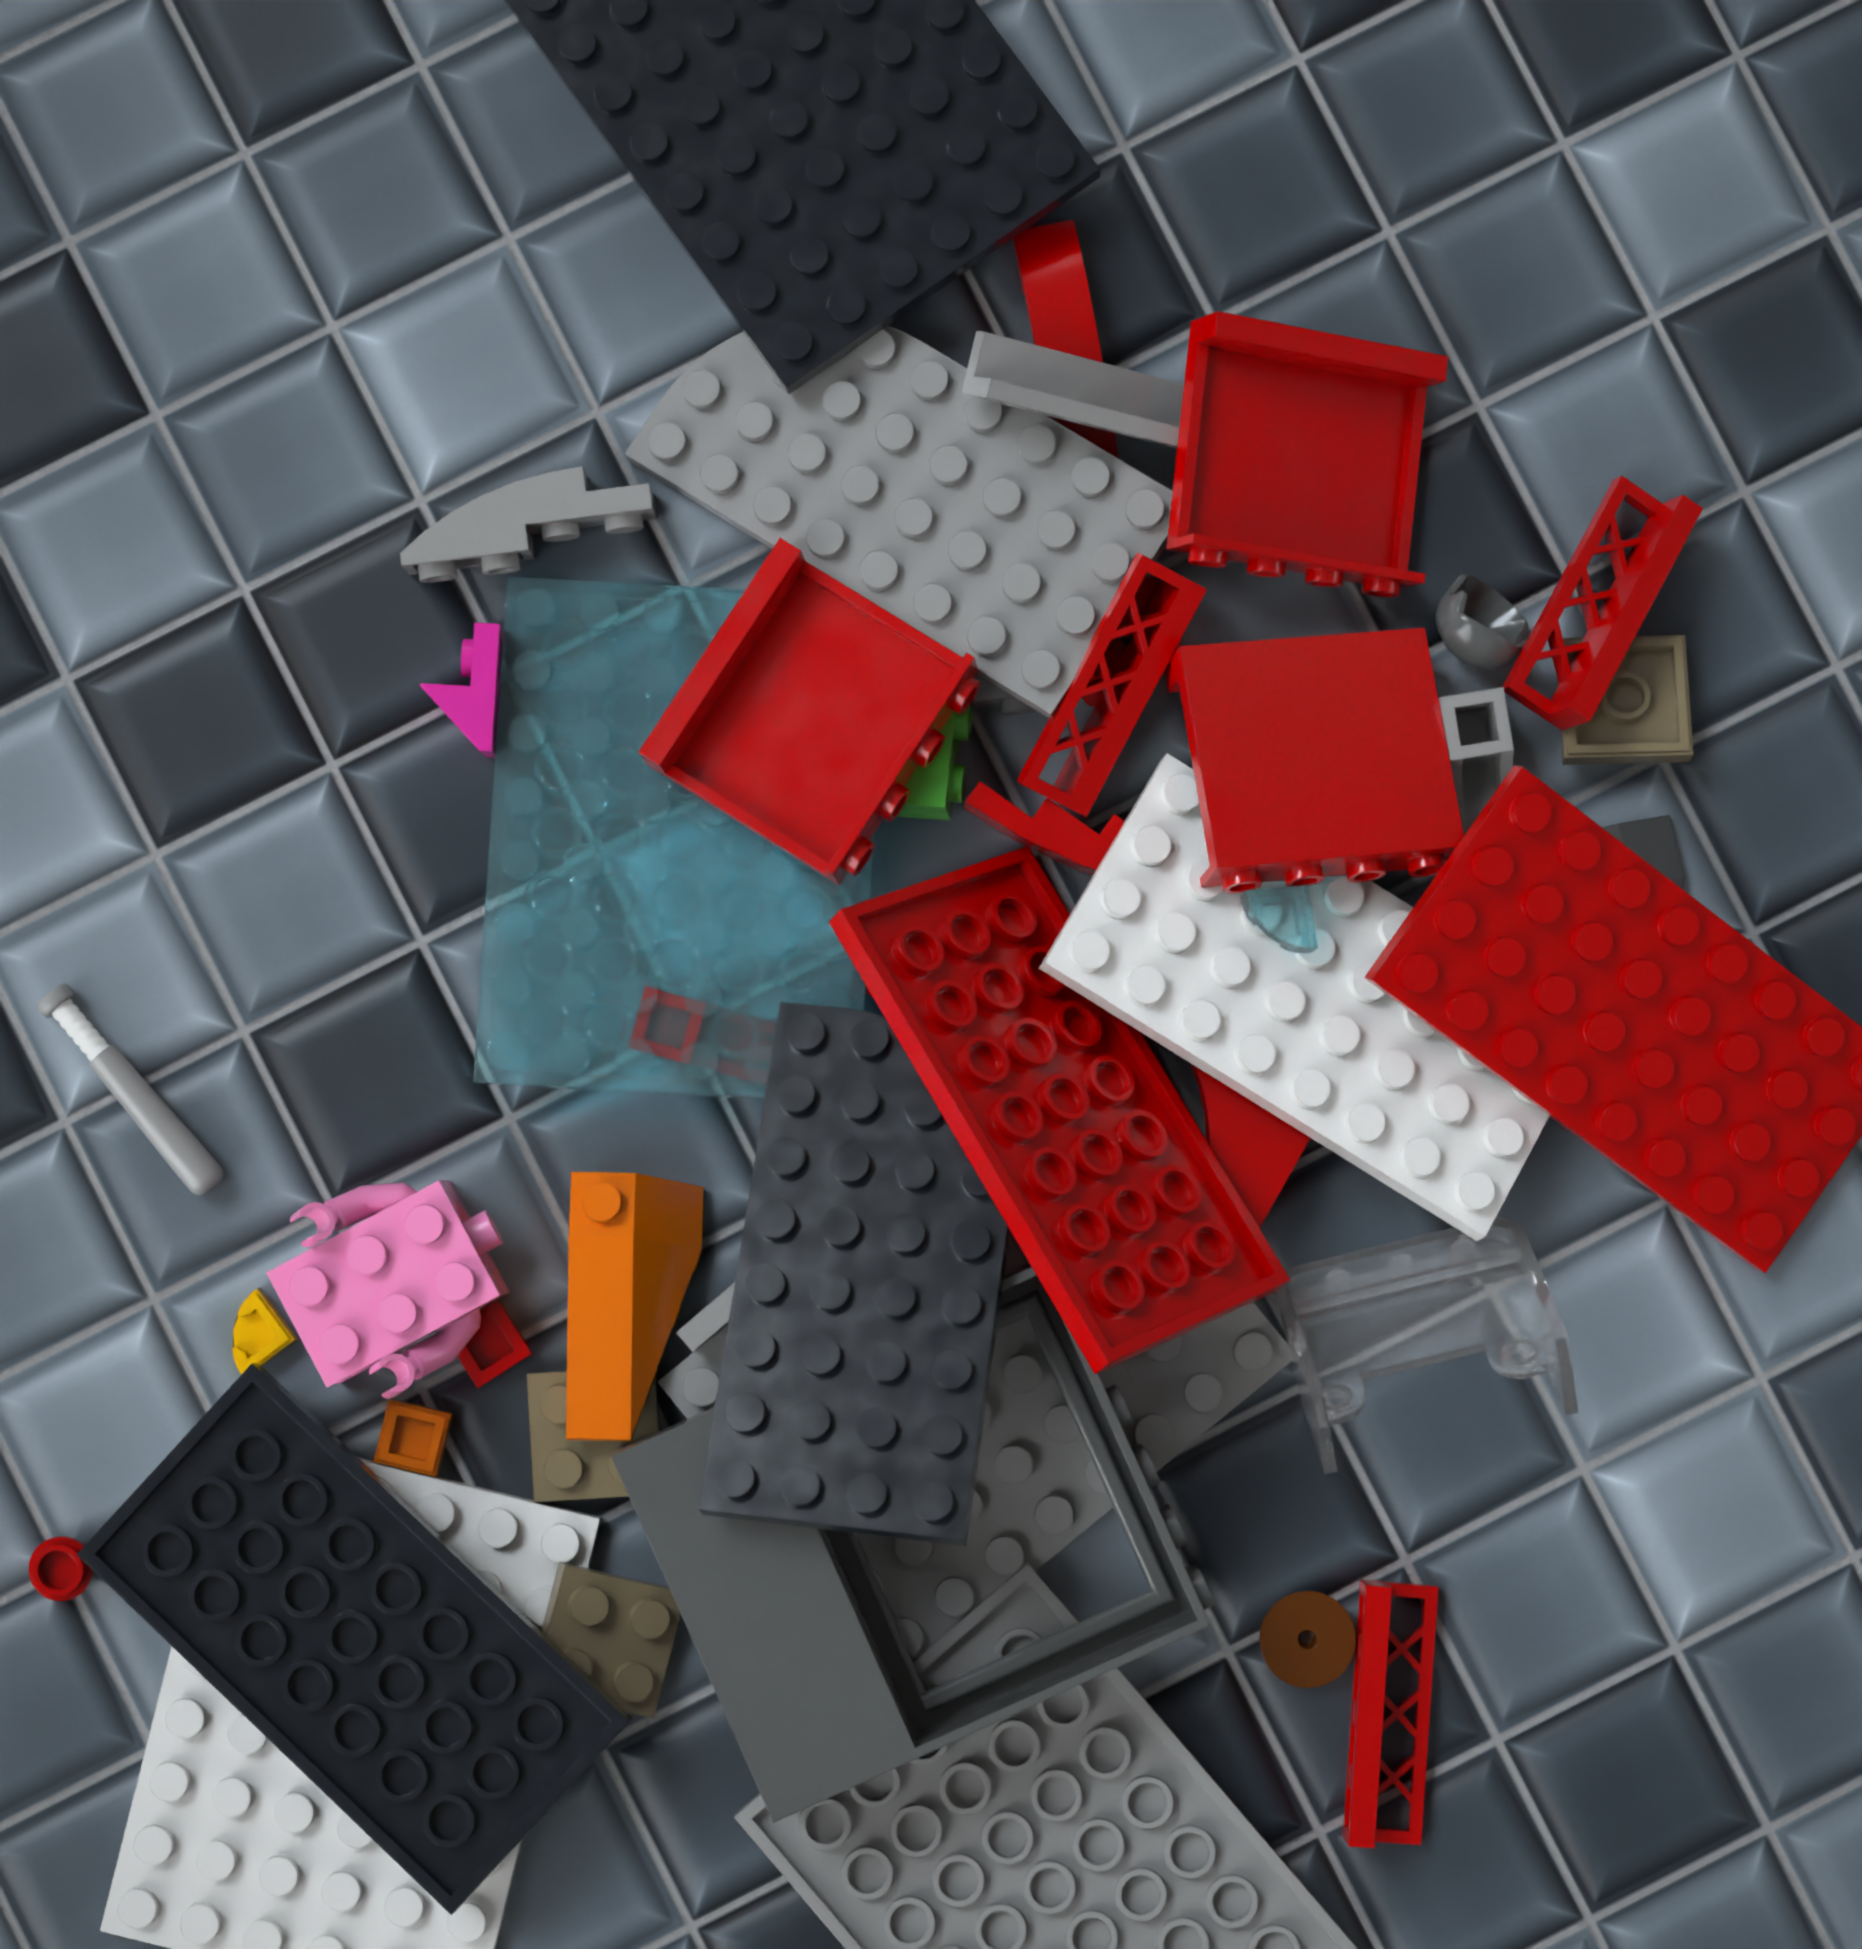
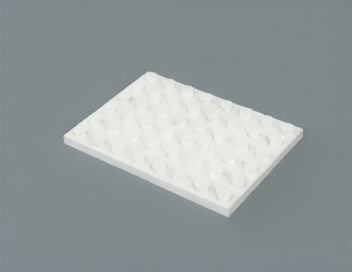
M359 1458L540 1631L543 1626L559 1562L585 1568L590 1567L602 1517ZM171 1646L100 1931L170 1949H495L522 1840L461 1907L451 1915Z

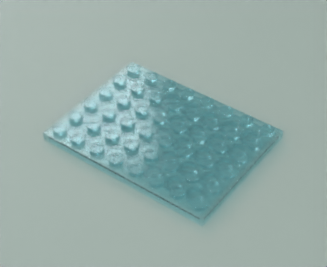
M507 577L473 1079L475 1084L765 1100L780 1002L864 1011L866 985L833 931L829 921L840 909L871 899L873 853L857 876L854 877L848 873L839 886L655 771L646 764L638 753L745 589ZM873 834V836H872L871 839H870V841H872L873 843H874V834Z

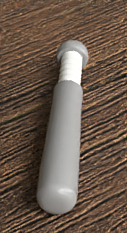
M65 983L52 989L38 1002L37 1008L40 1013L46 1018L53 1016L60 1026L66 1030V1033L73 1038L74 1043L79 1045L81 1051L90 1060L89 1067L115 1096L187 1188L198 1196L205 1195L214 1189L223 1178L221 1166L141 1077L115 1045L110 1046L107 1044L106 1040L100 1036V1033L93 1028L91 1022L73 1004L72 1000L75 994L72 989Z

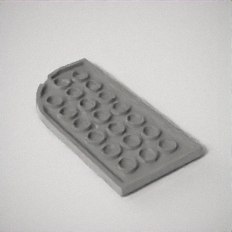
M890 326L879 331L789 395L744 332L732 336L709 350L672 384L625 452V456L630 463L773 549L779 538L785 540L802 551L806 562L959 656L964 657L967 652L975 657L978 675L1048 718H1052L1073 682L1091 639L1136 553L1138 552L1156 562L1167 545L1172 490L1048 416L961 394L967 372L966 367L924 342Z

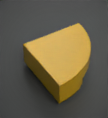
M261 1288L254 1290L240 1306L234 1324L233 1358L241 1375L252 1363H259L263 1366L298 1340Z

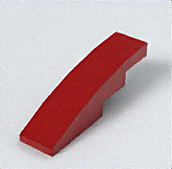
M979 781L968 796L963 808L1025 847L1029 846L1030 849L1091 876L1094 875L1125 822L1114 814L1101 833L1098 834L1049 798L1045 799L1031 818L981 781Z

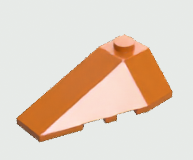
M571 1172L568 1235L566 1440L632 1441L658 1372L659 1362L671 1330L676 1324L693 1272L695 1273L702 1254L704 1187L638 1173Z

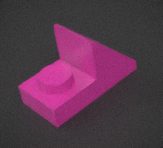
M474 622L473 639L464 638L461 649V676L471 677L470 686L421 683L420 686L485 757L498 758L507 632L500 624Z

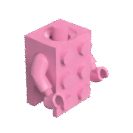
M438 1180L418 1192L404 1182L361 1185L327 1200L324 1204L318 1202L308 1203L291 1215L290 1223L300 1217H309L315 1222L317 1234L301 1242L302 1246L313 1248L266 1272L326 1388L336 1383L341 1384L369 1368L370 1375L381 1368H388L396 1375L397 1384L381 1395L386 1399L393 1398L412 1385L414 1380L421 1379L453 1362L480 1328L481 1314L479 1309L510 1293L489 1253L492 1249L503 1244L502 1237L494 1221L486 1210L470 1217L454 1185L448 1180ZM355 1223H358L350 1227L349 1229L337 1234L336 1236L317 1245L318 1243L326 1239L328 1236H330L333 1230L339 1231Z

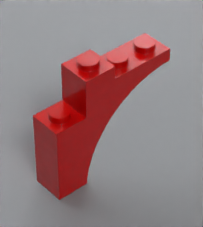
M1190 1063L1199 1088L1204 1111L1205 1139L1260 1228L1308 1144L1310 1137Z

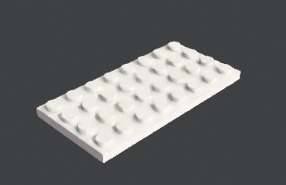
M1167 753L1157 765L1038 969L1475 1241L1484 1238L1546 1124L1549 1115L1364 978L1413 909L1409 904L1372 881L1349 882L1347 875L1324 877L1321 883L1303 888H1288L1285 885V880L1262 882V886L1258 889L1237 894L1225 893L1223 886L1201 888L1200 877L1210 867L1194 771Z

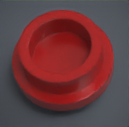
M57 1536L44 1541L34 1550L29 1561L28 1571L31 1583L39 1594L53 1601H67L81 1595L89 1587L94 1571L77 1556L85 1544L72 1537Z

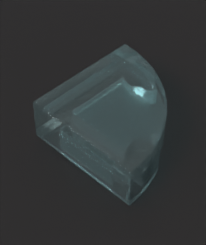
M1308 885L1246 890L1240 896L1241 904L1248 920L1253 926L1257 925L1269 938L1279 943L1281 948L1295 953H1312L1318 948Z

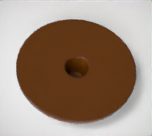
M1299 1591L1284 1596L1269 1609L1261 1625L1259 1643L1265 1663L1279 1679L1296 1687L1315 1688L1334 1681L1346 1670L1354 1655L1356 1634L1348 1612L1338 1601L1320 1592Z

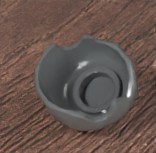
M1465 573L1461 574L1444 594L1437 606L1436 626L1445 647L1462 663L1484 670L1508 666L1515 661L1527 641L1525 638L1522 640L1529 627L1526 619L1499 592L1475 576Z

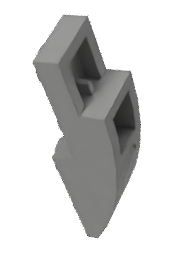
M583 466L547 472L498 488L452 511L420 534L400 553L401 566L409 575L419 574V581L423 583L453 580L457 578V569L482 566V573L486 575L516 572L521 569L520 561L535 559L532 534L542 533L543 541L559 542L579 538L580 528L605 525V531L608 534H622L642 530L643 520L657 519L654 494L649 483L590 491L588 476Z

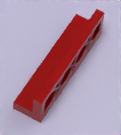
M1624 476L1613 479L1502 686L1504 687V692L1561 731L1591 721L1703 508L1685 495H1680L1661 503ZM1622 501H1625L1648 517L1638 537L1621 541L1615 514ZM1604 536L1606 545L1598 546ZM1631 548L1626 558L1624 549ZM1609 553L1615 580L1609 590L1593 594L1587 566L1592 556ZM1576 588L1578 597L1570 599ZM1604 600L1599 610H1597L1596 601ZM1581 605L1587 632L1581 643L1565 646L1558 620L1565 608ZM1548 640L1550 650L1541 652ZM1575 653L1572 661L1569 664L1567 654ZM1549 658L1553 659L1559 682L1551 700L1525 683L1536 661Z
M1138 552L1136 553L1091 639L1073 682L1052 718H1049L1017 782L1087 818L1207 591L1206 588ZM1148 572L1161 579V582L1142 618H1140L1134 596ZM1127 611L1130 622L1120 625ZM1133 633L1112 675H1110L1104 656L1112 639ZM1097 668L1099 679L1089 682ZM1103 690L1082 732H1079L1074 710L1080 698ZM1067 725L1069 736L1059 739ZM1073 747L1054 785L1039 778L1051 754Z
M1360 1579L1342 1837L1348 1847L1375 1849V1842L1421 1845L1438 1602L1437 1585ZM1391 1597L1422 1599L1421 1624L1400 1642L1389 1629ZM1420 1638L1419 1659L1417 1661L1407 1649ZM1389 1640L1395 1646L1390 1652H1388ZM1402 1654L1418 1672L1417 1688L1395 1706L1385 1694L1387 1666ZM1385 1703L1391 1711L1383 1717ZM1413 1704H1415L1414 1726L1403 1715ZM1398 1719L1413 1736L1412 1753L1391 1770L1381 1759L1382 1732ZM1381 1768V1770L1386 1774V1776L1379 1781ZM1411 1768L1409 1791L1398 1778ZM1392 1784L1409 1801L1407 1828L1376 1826L1378 1796Z

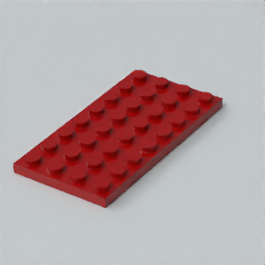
M1514 765L1364 977L1754 1269L1763 1273L1768 1271L1862 1136V1027L1523 766Z
M1029 846L840 909L829 921V924L1094 1374H1097L1268 1296L1287 1284L1290 1278L1142 1033L1038 969L1070 914Z

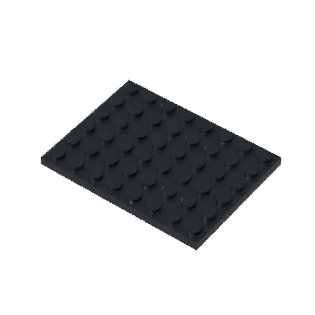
M504 0L788 395L1100 178V168L975 0Z

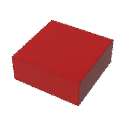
M500 1299L480 1310V1328L457 1356L477 1389L534 1353Z

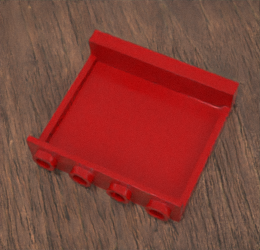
M1220 311L1191 321L1166 550L1188 553V563L1201 567H1227V560L1246 563V573L1254 576L1281 578L1285 577V570L1304 573V583L1312 586L1337 588L1342 587L1343 580L1362 583L1361 593L1377 597H1399L1400 588L1425 583L1426 574L1408 571L1427 387L1446 382L1448 356Z
M779 538L638 753L646 764L655 771L840 886L848 873L855 877L867 864L875 848V843L870 841L882 820L885 819L888 822H892L904 807L911 791L905 785L918 765L926 769L940 752L946 738L940 731L952 713L955 711L962 715L974 700L981 685V682L975 679L978 675V667L975 657L966 652L964 657H961L806 562L801 550Z
M1425 628L1179 646L1164 670L1168 693L1180 692L1210 864V867L1200 877L1201 888L1223 886L1225 893L1237 894L1258 889L1262 886V882L1285 880V885L1288 888H1303L1321 883L1324 877L1347 875L1349 882L1360 883L1379 879L1386 874V871L1408 869V874L1411 877H1426L1435 875L1440 871L1464 837Z

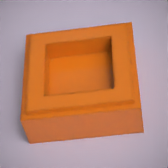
M390 1398L373 1462L434 1477L438 1476L453 1413Z

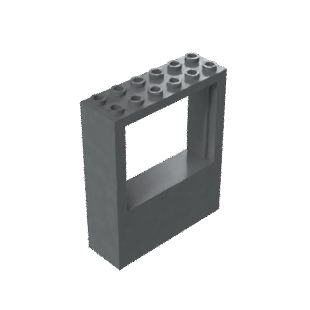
M1031 1265L1004 1276L997 1330L1025 1317L1029 1318L1150 1590L926 1691L857 1533L703 1515L699 1511L715 1407L621 1448L611 1456L773 1823L1211 1626L1204 1611L1215 1605L1209 1588L1196 1563L1184 1567L1177 1551L1178 1548L1188 1544L1183 1530L1169 1503L1157 1507L1150 1488L1161 1484L1152 1461L1142 1444L1131 1448L1122 1429L1134 1423L1125 1401L1115 1384L1104 1388L1098 1373L1094 1374Z

